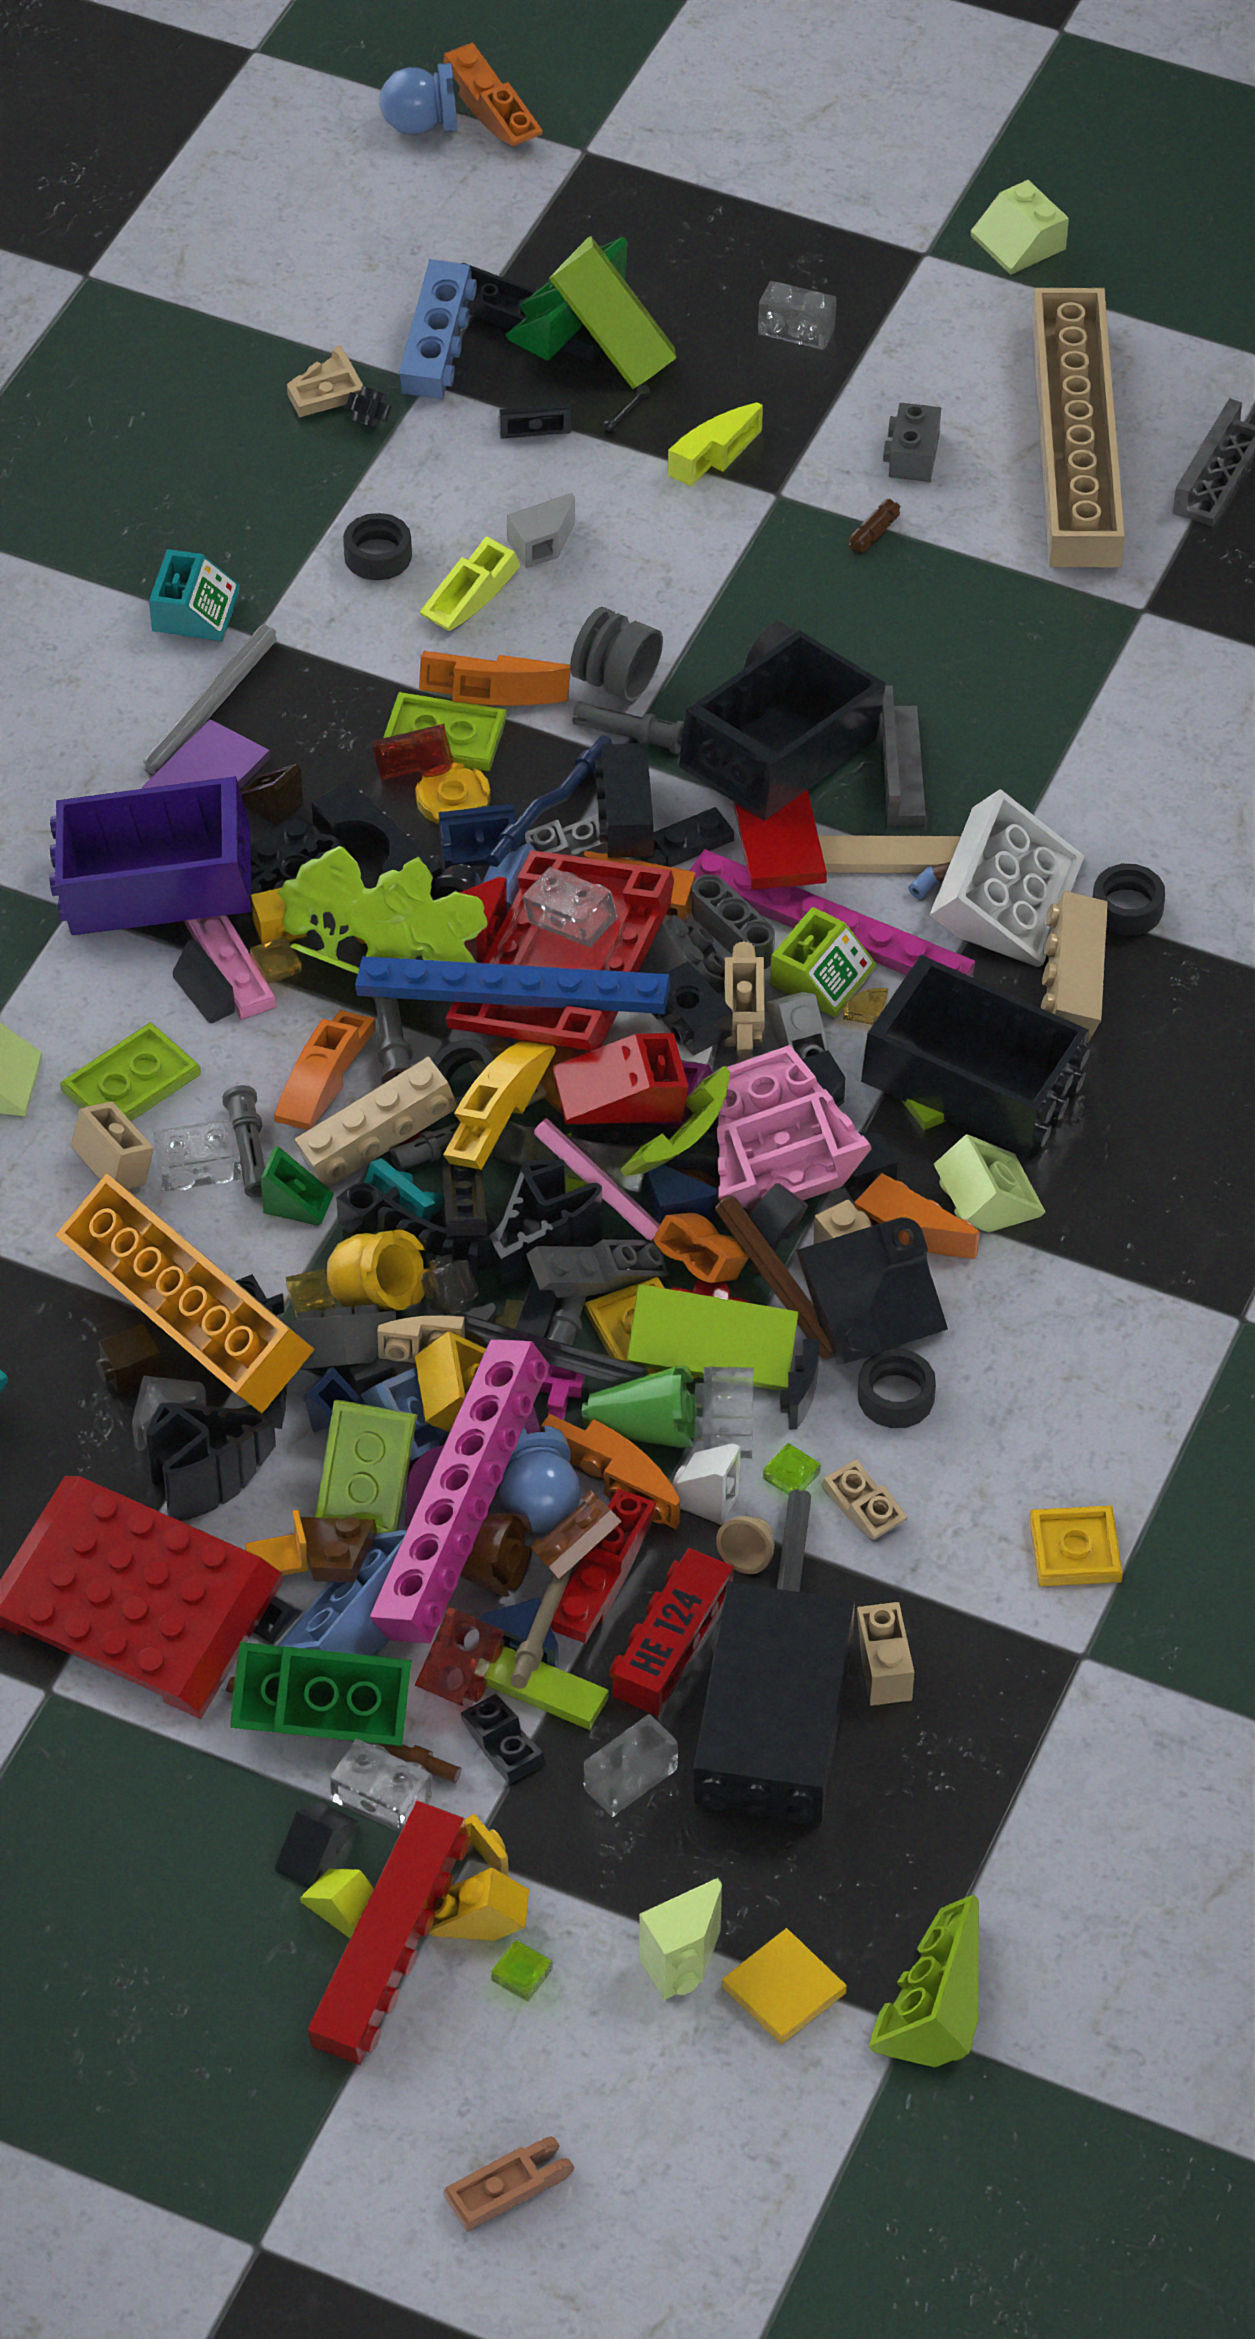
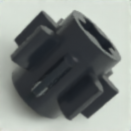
M365 386L361 387L359 394L350 392L345 408L353 411L350 420L371 428H376L378 421L387 423L392 406L384 403L387 395Z

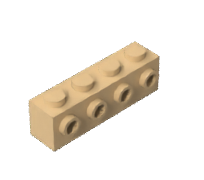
M1064 890L1057 904L1052 903L1046 917V926H1050L1051 929L1044 947V955L1049 956V962L1045 967L1042 984L1047 986V993L1043 997L1041 1008L1088 1029L1087 1043H1089L1101 1022L1108 901Z
M428 1056L294 1140L305 1164L312 1174L329 1188L454 1111L458 1106L447 1080Z

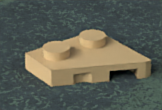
M340 345L332 349V357L323 364L318 361L307 369L306 373L290 381L287 384V395L298 416L303 417L346 405L350 392L359 394L363 384Z

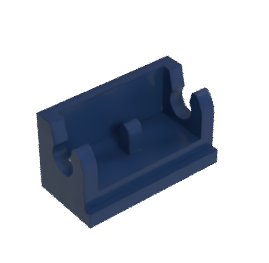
M505 804L438 812L439 839L445 868L459 864L476 865L488 863L487 856L499 842V835L507 825L516 822L514 805Z

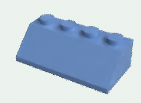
M407 1530L377 1534L355 1582H329L277 1646L369 1656L382 1650L389 1640L371 1620L370 1614Z

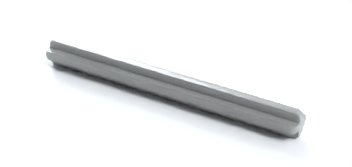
M264 624L253 633L143 761L144 769L147 773L154 775L205 724L277 640L276 631L273 627L269 628Z

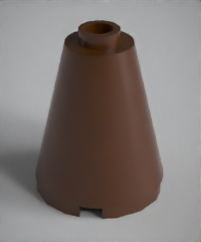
M518 1513L487 1514L460 1577L496 1595L511 1596L508 1590H517L521 1586L532 1555V1549L525 1546V1533L532 1535V1526L529 1519Z

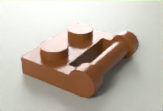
M591 1489L582 1497L584 1502L542 1540L537 1538L529 1545L559 1579L621 1523L620 1519Z

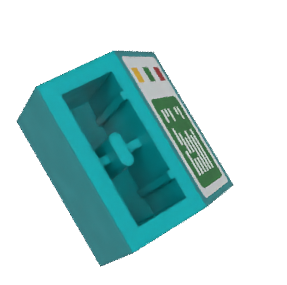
M167 549L149 599L152 631L223 641L240 592V585L203 554Z

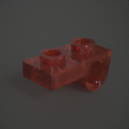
M445 724L372 741V748L381 780L418 771L420 775L425 777L438 776L449 771L452 763H454Z

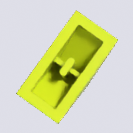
M328 1869L300 1897V1902L351 1939L374 1888L361 1870Z

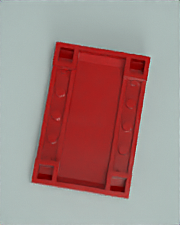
M531 850L517 877L520 890L482 963L638 972L671 905L674 886L672 871ZM453 1002L445 1018L450 1029L592 1051L602 1047L619 1011L591 1010L571 1006L553 1008Z
M65 1476L0 1580V1628L20 1636L21 1632L33 1636L161 1695L164 1703L202 1719L237 1660L239 1643H247L284 1579L282 1573L262 1557L83 1477Z

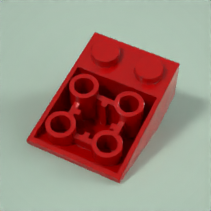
M674 1033L633 1034L552 1067L565 1124L682 1121L689 1086Z

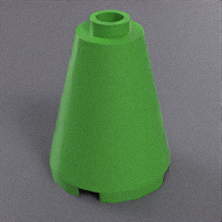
M676 1366L590 1394L588 1402L582 1404L584 1426L588 1427L594 1419L628 1440L679 1448L693 1447L694 1443L691 1439L697 1437L698 1416L696 1394H690L686 1388L687 1382H693L689 1368L687 1366Z

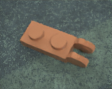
M547 2136L524 2149L521 2146L447 2186L444 2189V2198L468 2232L544 2191L545 2187H553L560 2181H564L574 2171V2166L569 2158H562L540 2170L536 2168L535 2165H539L546 2159L553 2157L559 2150L560 2145L555 2137Z

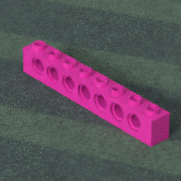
M491 1339L370 1614L371 1620L388 1640L431 1644L437 1627L442 1621L443 1613L453 1590H455L458 1584L459 1576L468 1555L473 1549L474 1541L483 1520L488 1514L489 1506L498 1485L502 1482L507 1464L517 1447L518 1439L526 1420L532 1412L533 1404L541 1385L547 1377L550 1365L532 1341Z

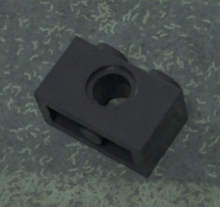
M689 961L664 973L669 974L670 990L665 1014H651L657 1020L661 1019L666 1024L670 1032L674 1033L675 1040L679 1045L683 1044L694 1056L732 1036L733 1010Z

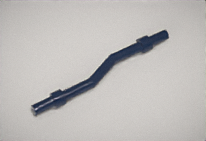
M601 735L589 750H584L575 761V768L557 789L533 800L514 824L507 825L498 837L499 842L487 856V862L491 866H499L510 851L514 852L525 840V833L542 812L568 800L586 776L594 774L595 759L602 758V744H612L608 736Z

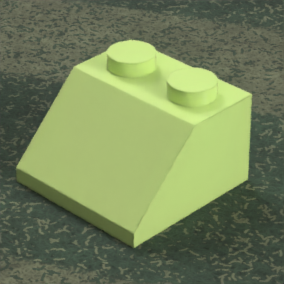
M1026 180L999 193L971 230V237L1012 275L1066 250L1069 218L1029 180Z
M1 1023L0 1114L26 1117L42 1059V1052Z
M966 1134L934 1163L941 1178L939 1184L951 1197L956 1207L954 1210L956 1217L967 1220L978 1229L989 1233L1039 1218L1046 1213L1014 1153Z
M718 1878L640 1913L639 1960L664 2000L676 1994H688L704 1981L721 1930L722 1884Z

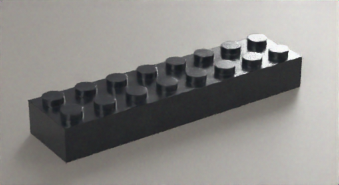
M470 265L471 278L476 280L477 287L474 300H468L467 308H469V315L507 330H512L527 318L519 305L537 292V290ZM583 325L560 350L594 362L603 349L585 325Z

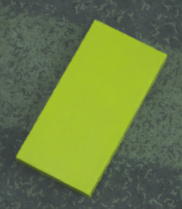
M638 1284L627 1362L661 1371L676 1366H687L691 1375L777 1391L788 1389V1372L791 1371L798 1311Z

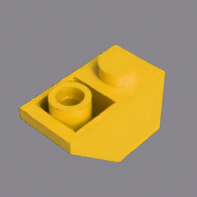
M491 1867L452 1885L444 1899L438 1898L433 1909L435 1919L429 1934L435 1937L496 1941L526 1927L530 1889Z

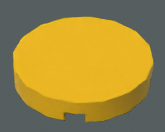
M445 763L428 769L416 786V801L419 811L425 818L436 824H439L438 812L488 807L491 800L489 782L483 773L474 767L473 771L464 768V764Z

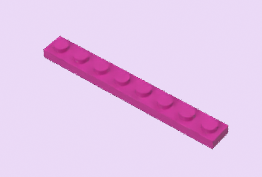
M706 849L703 850L689 870L696 872V879L708 874L719 876L760 915L795 928L813 906L845 922L876 963L902 974H908L920 955H924L968 976H971L974 972L975 960L798 887L751 890L745 865Z

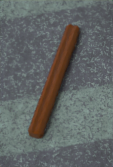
M733 1196L722 1199L715 1207L716 1213L787 1310L798 1311L797 1325L807 1339H819L820 1357L824 1360L833 1358L834 1355L825 1327H820L811 1301L737 1199Z

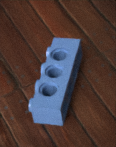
M429 259L399 372L402 394L443 399L446 386H452L455 371L454 365H452L453 358H459L462 347V337H459L460 331L467 328L469 321L468 300L473 301L476 294L477 282L471 278L470 265Z

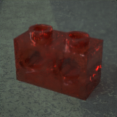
M449 1607L415 1686L460 1706L472 1707L474 1702L478 1703L486 1690L487 1679H485V1675L490 1664L496 1663L503 1651L504 1640L502 1636L505 1631ZM477 1629L480 1634V1642L475 1649L467 1651L464 1646V1639L470 1631ZM460 1668L463 1674V1681L457 1689L450 1690L447 1685L448 1675L453 1670Z

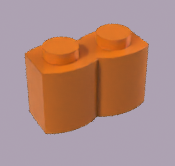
M696 1213L665 1215L653 1238L657 1247L665 1255L675 1260L684 1261V1264L694 1276L710 1283L737 1280L749 1258L736 1239L719 1234L715 1226L707 1218Z

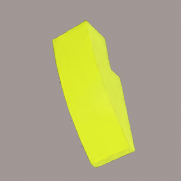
M756 402L733 409L708 420L687 433L668 450V476L692 487L711 466L724 471L762 431L763 405Z
M486 536L469 559L460 558L421 609V616L449 632L463 624L482 609L520 568L521 565L516 553Z

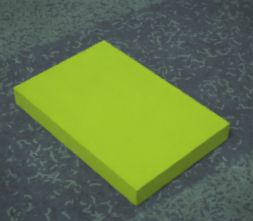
M398 692L381 743V754L440 764L455 762L464 764L465 768L473 769L474 767L478 770L490 772L507 719V710Z
M149 1022L62 1080L60 1088L79 1108L113 1101L130 1121H133L200 1076L201 1068L196 1061L152 1022Z
M342 1400L334 1401L315 1517L375 1519L377 1534L398 1531L417 1414Z

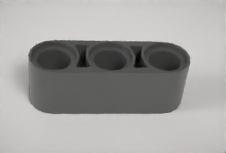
M708 874L698 877L692 885L693 918L730 954H732L735 943H739V941L752 943V946H755L756 957H764V969L771 966V955L774 952L775 931L772 925L719 876Z

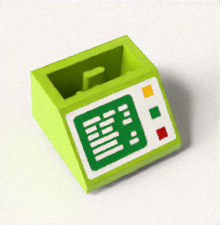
M812 906L771 955L770 985L789 995L800 992L815 994L819 1010L836 1018L875 971L876 963L845 922Z

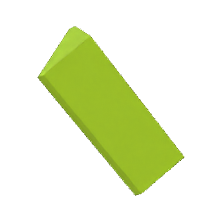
M592 236L588 237L550 276L551 282L632 389L637 388L677 358L673 344Z

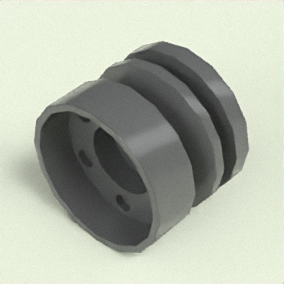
M601 606L595 609L587 618L575 641L570 662L572 676L585 682L588 681L589 684L596 687L604 684L607 692L632 702L639 698L646 690L655 674L663 649L662 633L660 630L636 620L629 623L628 617L619 613L615 614V611Z

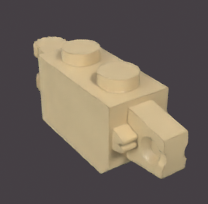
M744 941L735 943L732 949V957H725L724 1001L733 1010L732 1036L725 1039V1046L736 1047L737 1063L751 1059L753 1047H763L764 957H756L755 946Z

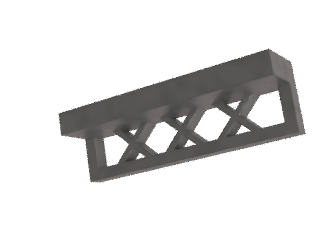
M1231 398L1228 399L1176 486L1173 514L1211 527L1215 524L1255 455V425L1240 421L1242 402ZM1236 433L1253 439L1249 442L1237 444L1234 436ZM1235 455L1239 461L1237 464L1224 466L1221 459ZM1222 478L1226 484L1225 486L1211 489L1207 482ZM1209 501L1212 509L1210 512L1195 508L1193 505Z
M885 686L880 715L887 826H925L926 814L917 706H894L893 686Z

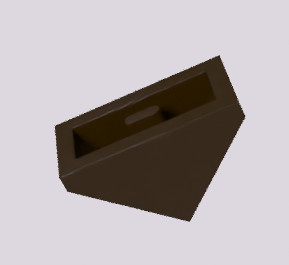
M298 764L258 775L241 790L245 807L276 826L291 817L303 806L302 775Z

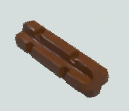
M891 499L884 500L878 506L879 509H876L859 526L860 529L855 530L849 537V547L858 553H864L872 545L871 543L875 542L890 526V523L894 522L900 515V505L898 502H893Z

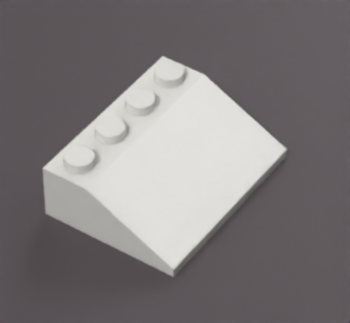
M1000 789L972 808L930 916L958 938L1040 967L1046 958L1044 947L1051 929L1050 926H1046L1049 907L1052 903L1057 904L1064 890L1071 892L1084 855Z

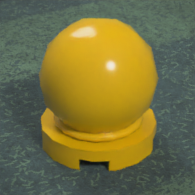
M404 1230L384 1231L376 1235L369 1233L356 1234L338 1243L328 1259L327 1284L333 1296L343 1307H351L354 1310L356 1306L378 1304L379 1310L398 1311L404 1310L410 1305L418 1304L422 1300L428 1288L430 1271L423 1268V1259L419 1250H424V1247L413 1234Z

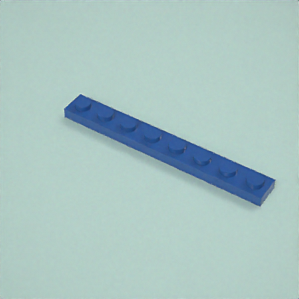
M362 956L355 987L357 996L553 1008L571 1006L591 1010L665 1014L670 990L669 974Z

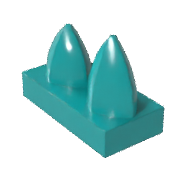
M382 1158L370 1162L364 1183L375 1186L384 1194L396 1186L400 1192V1206L429 1222L431 1217L438 1214L445 1204L444 1195L434 1192H422L413 1184V1176L410 1173L395 1170Z

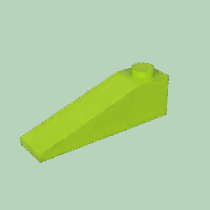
M974 1894L942 1907L938 1911L917 1947L922 1956L910 1971L902 1973L897 1982L902 1988L893 2005L885 2003L878 2014L868 2045L874 2053L931 2067H938L952 2060L958 2061L969 2054L978 2025L979 1899Z

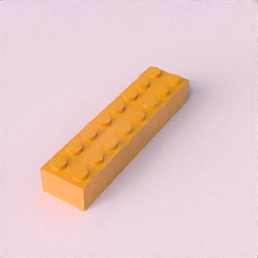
M107 1173L55 1235L232 1391L261 1413L265 1411L315 1350L134 1194Z

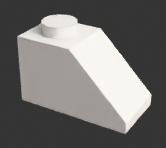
M732 1443L695 1452L687 1467L682 1465L678 1469L673 1481V1487L677 1490L680 1498V1509L722 1525L739 1495L741 1446Z

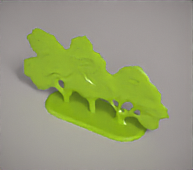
M339 846L325 852L319 859H311L307 863L302 864L296 879L285 881L283 887L278 890V895L286 905L282 918L286 932L292 935H302L309 930L315 929L324 942V948L319 951L299 944H292L290 948L356 974L359 972V967L341 961L336 956L338 942L346 937L356 936L366 942L368 951L365 957L416 959L417 956H422L423 960L476 963L464 943L477 937L488 925L487 917L483 913L485 908L483 902L476 896L455 891L447 897L434 901L430 895L433 877L419 856L407 862L399 872L391 870L380 875L377 886L369 889L363 885L358 863L344 847ZM324 912H330L334 917L336 924L334 935L330 936V928L326 927L324 929ZM312 915L317 916V926L310 923ZM341 926H348L349 930L345 934H339Z

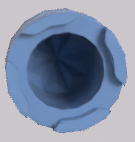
M451 63L438 64V73L435 72L434 75L423 68L407 67L395 71L384 83L380 91L379 106L382 116L387 123L400 133L412 135L428 132L437 123L439 125L443 124L444 132L458 131Z
M544 1426L545 1432L527 1434L526 1429L523 1428L517 1447L511 1455L504 1471L502 1482L499 1484L500 1501L506 1513H518L526 1516L532 1526V1532L543 1534L552 1531L579 1506L581 1500L580 1478L569 1463L570 1448L567 1439L560 1430L550 1426Z

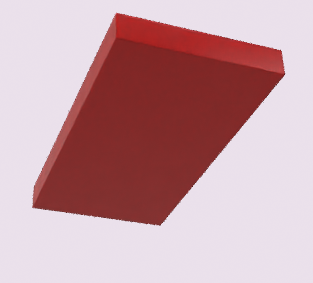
M808 789L765 821L733 802L751 890L827 883L826 866Z

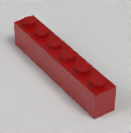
M416 1800L307 2029L312 2047L361 2065L366 2052L372 2053L375 2050L381 2034V2028L378 2026L384 2014H391L399 1996L397 1986L402 1975L408 1976L414 1967L417 1958L415 1947L420 1937H427L435 1919L433 1909L438 1898L444 1899L450 1890L453 1881L451 1871L456 1860L462 1861L469 1849L471 1837L467 1833L465 1818Z

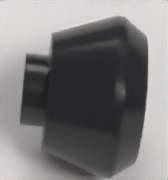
M465 864L453 865L448 867L434 880L432 892L437 900L447 897L455 891L460 893L481 884V879L472 867Z

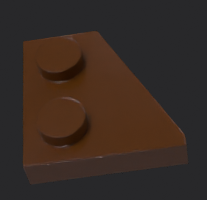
M300 1517L306 1540L307 1560L309 1561L314 1581L354 1583L377 1535L375 1519Z

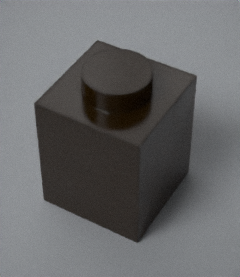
M144 1324L98 1341L100 1358L96 1360L98 1372L104 1382L110 1381L118 1395L163 1377L160 1351Z

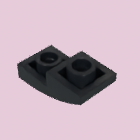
M775 1183L756 1205L749 1217L775 1252L782 1239L791 1238L808 1204L780 1183ZM748 1258L745 1266L754 1273H760L750 1258Z
M803 1339L802 1355H795L794 1357L795 1372H788V1389H780V1413H788L789 1429H798L812 1404L818 1377L819 1339Z
M496 1693L460 1713L462 1721L478 1746L509 1785L546 1765L543 1752L521 1730L519 1717Z

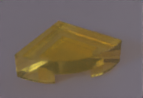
M872 988L853 996L844 1007L843 1020L873 1025L887 1004L889 989Z

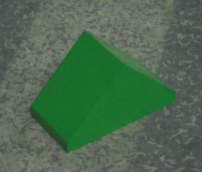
M279 1146L273 1148L261 1176L263 1213L312 1225L322 1224L334 1193Z

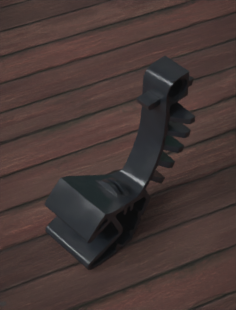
M564 1160L525 1161L498 1228L489 1235L447 1236L446 1228L424 1220L400 1206V1192L396 1186L384 1194L375 1186L361 1182L353 1184L336 1197L338 1222L345 1227L342 1229L343 1241L356 1234H373L376 1231L378 1234L384 1231L404 1230L413 1234L423 1245L424 1250H419L423 1259V1268L429 1269L430 1275L436 1256H442L444 1281L450 1282L454 1281L458 1262L468 1263L469 1283L478 1284L479 1264L492 1265L501 1283L524 1281V1278L531 1281L534 1273L526 1254L536 1246L592 1247L602 1240V1186L595 1182L566 1193Z
M253 1274L236 1280L241 1287L275 1316L285 1313L283 1293L267 1299ZM287 1384L263 1413L250 1404L242 1408H223L175 1402L159 1404L146 1430L150 1480L152 1484H157L164 1478L168 1516L184 1521L206 1514L218 1508L219 1503L224 1505L240 1493V1488L247 1486L257 1472L256 1466H262L276 1447L275 1428L282 1429L284 1423Z

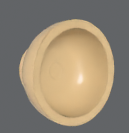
M750 1516L734 1517L725 1522L717 1533L716 1544L720 1556L725 1563L734 1566V1570L744 1574L759 1573L768 1566L773 1557V1532L770 1525L761 1518Z

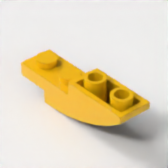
M521 1040L498 1055L484 1069L454 1112L460 1124L443 1154L450 1164L482 1170L512 1112L523 1114L556 1052L554 1046Z

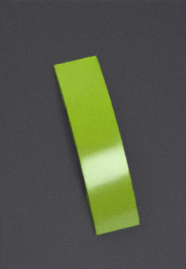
M725 1065L703 1079L686 1098L685 1105L693 1113L690 1118L669 1140L662 1133L642 1146L621 1168L620 1171L624 1176L642 1174L663 1165L688 1149L707 1132L718 1116L727 1094L730 1070Z

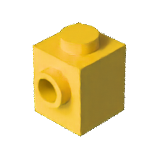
M281 888L251 895L252 919L262 947L282 942H292L296 939L307 937L306 933L292 935L286 932L282 923L286 905L278 895V890Z

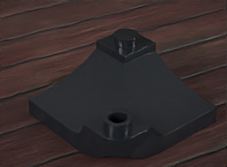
M906 1217L892 1219L796 1250L820 1327H825L836 1365L847 1364L948 1330L927 1262L928 1248L921 1227L914 1220ZM901 1230L909 1234V1242L906 1245L901 1244L898 1239Z

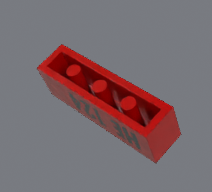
M691 1548L687 1549L681 1561L675 1560L672 1563L666 1577L667 1584L662 1593L658 1591L654 1593L648 1605V1616L643 1624L637 1623L634 1626L628 1641L629 1647L624 1656L617 1655L612 1663L609 1678L613 1679L614 1698L656 1716L660 1715L723 1608L727 1581L733 1582L734 1566Z

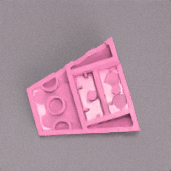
M790 1045L727 1067L730 1070L729 1085L724 1103L718 1114L717 1127L720 1201L733 1196L742 1208L753 1210L775 1183H780L803 1201L842 1187L872 1148L867 1139L858 1133L850 1118L841 1112L832 1096L819 1085L815 1075Z

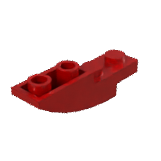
M619 1488L607 1507L620 1519L621 1523L583 1557L563 1592L551 1623L553 1632L585 1644L597 1623L604 1622L637 1556L656 1508V1502Z

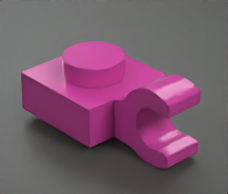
M549 1364L547 1377L541 1385V1392L550 1393L547 1406L549 1408L548 1415L551 1414L564 1420L568 1397L581 1398L586 1375Z

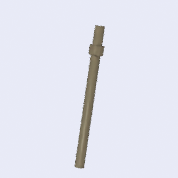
M573 1567L560 1579L554 1573L552 1574L525 1642L519 1645L514 1658L516 1667L510 1682L515 1688H525L532 1671H535L540 1665L543 1657L542 1645Z

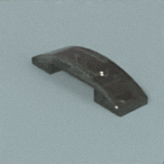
M510 1120L507 1121L496 1142L493 1158L522 1167L525 1161L561 1160L534 1134L536 1126ZM565 1135L622 1189L641 1192L644 1173L624 1176L620 1171L638 1150ZM565 1163V1175L567 1178L584 1181Z

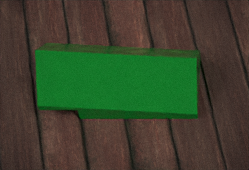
M623 236L600 248L625 280L628 242ZM550 280L519 305L527 318L505 335L509 341L549 361L584 324Z
M240 1642L233 1684L230 1728L402 1746L412 1660Z

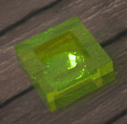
M787 1443L764 1467L763 1479L788 1495L795 1489L804 1491L820 1474L821 1463Z
M515 1940L492 1969L491 1981L528 2002L553 1970L552 1960Z

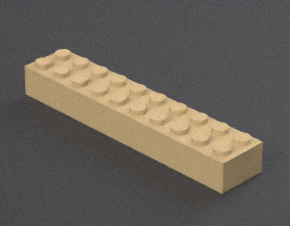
M1034 288L1032 327L1049 567H1122L1125 532L1104 288Z

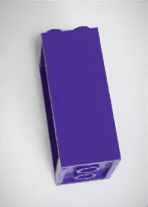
M236 776L56 800V816L50 817L51 833L53 839H56V844L50 845V858L52 866L55 868V873L49 875L52 896H59L58 912L60 920L67 921L72 936L252 912L251 826Z

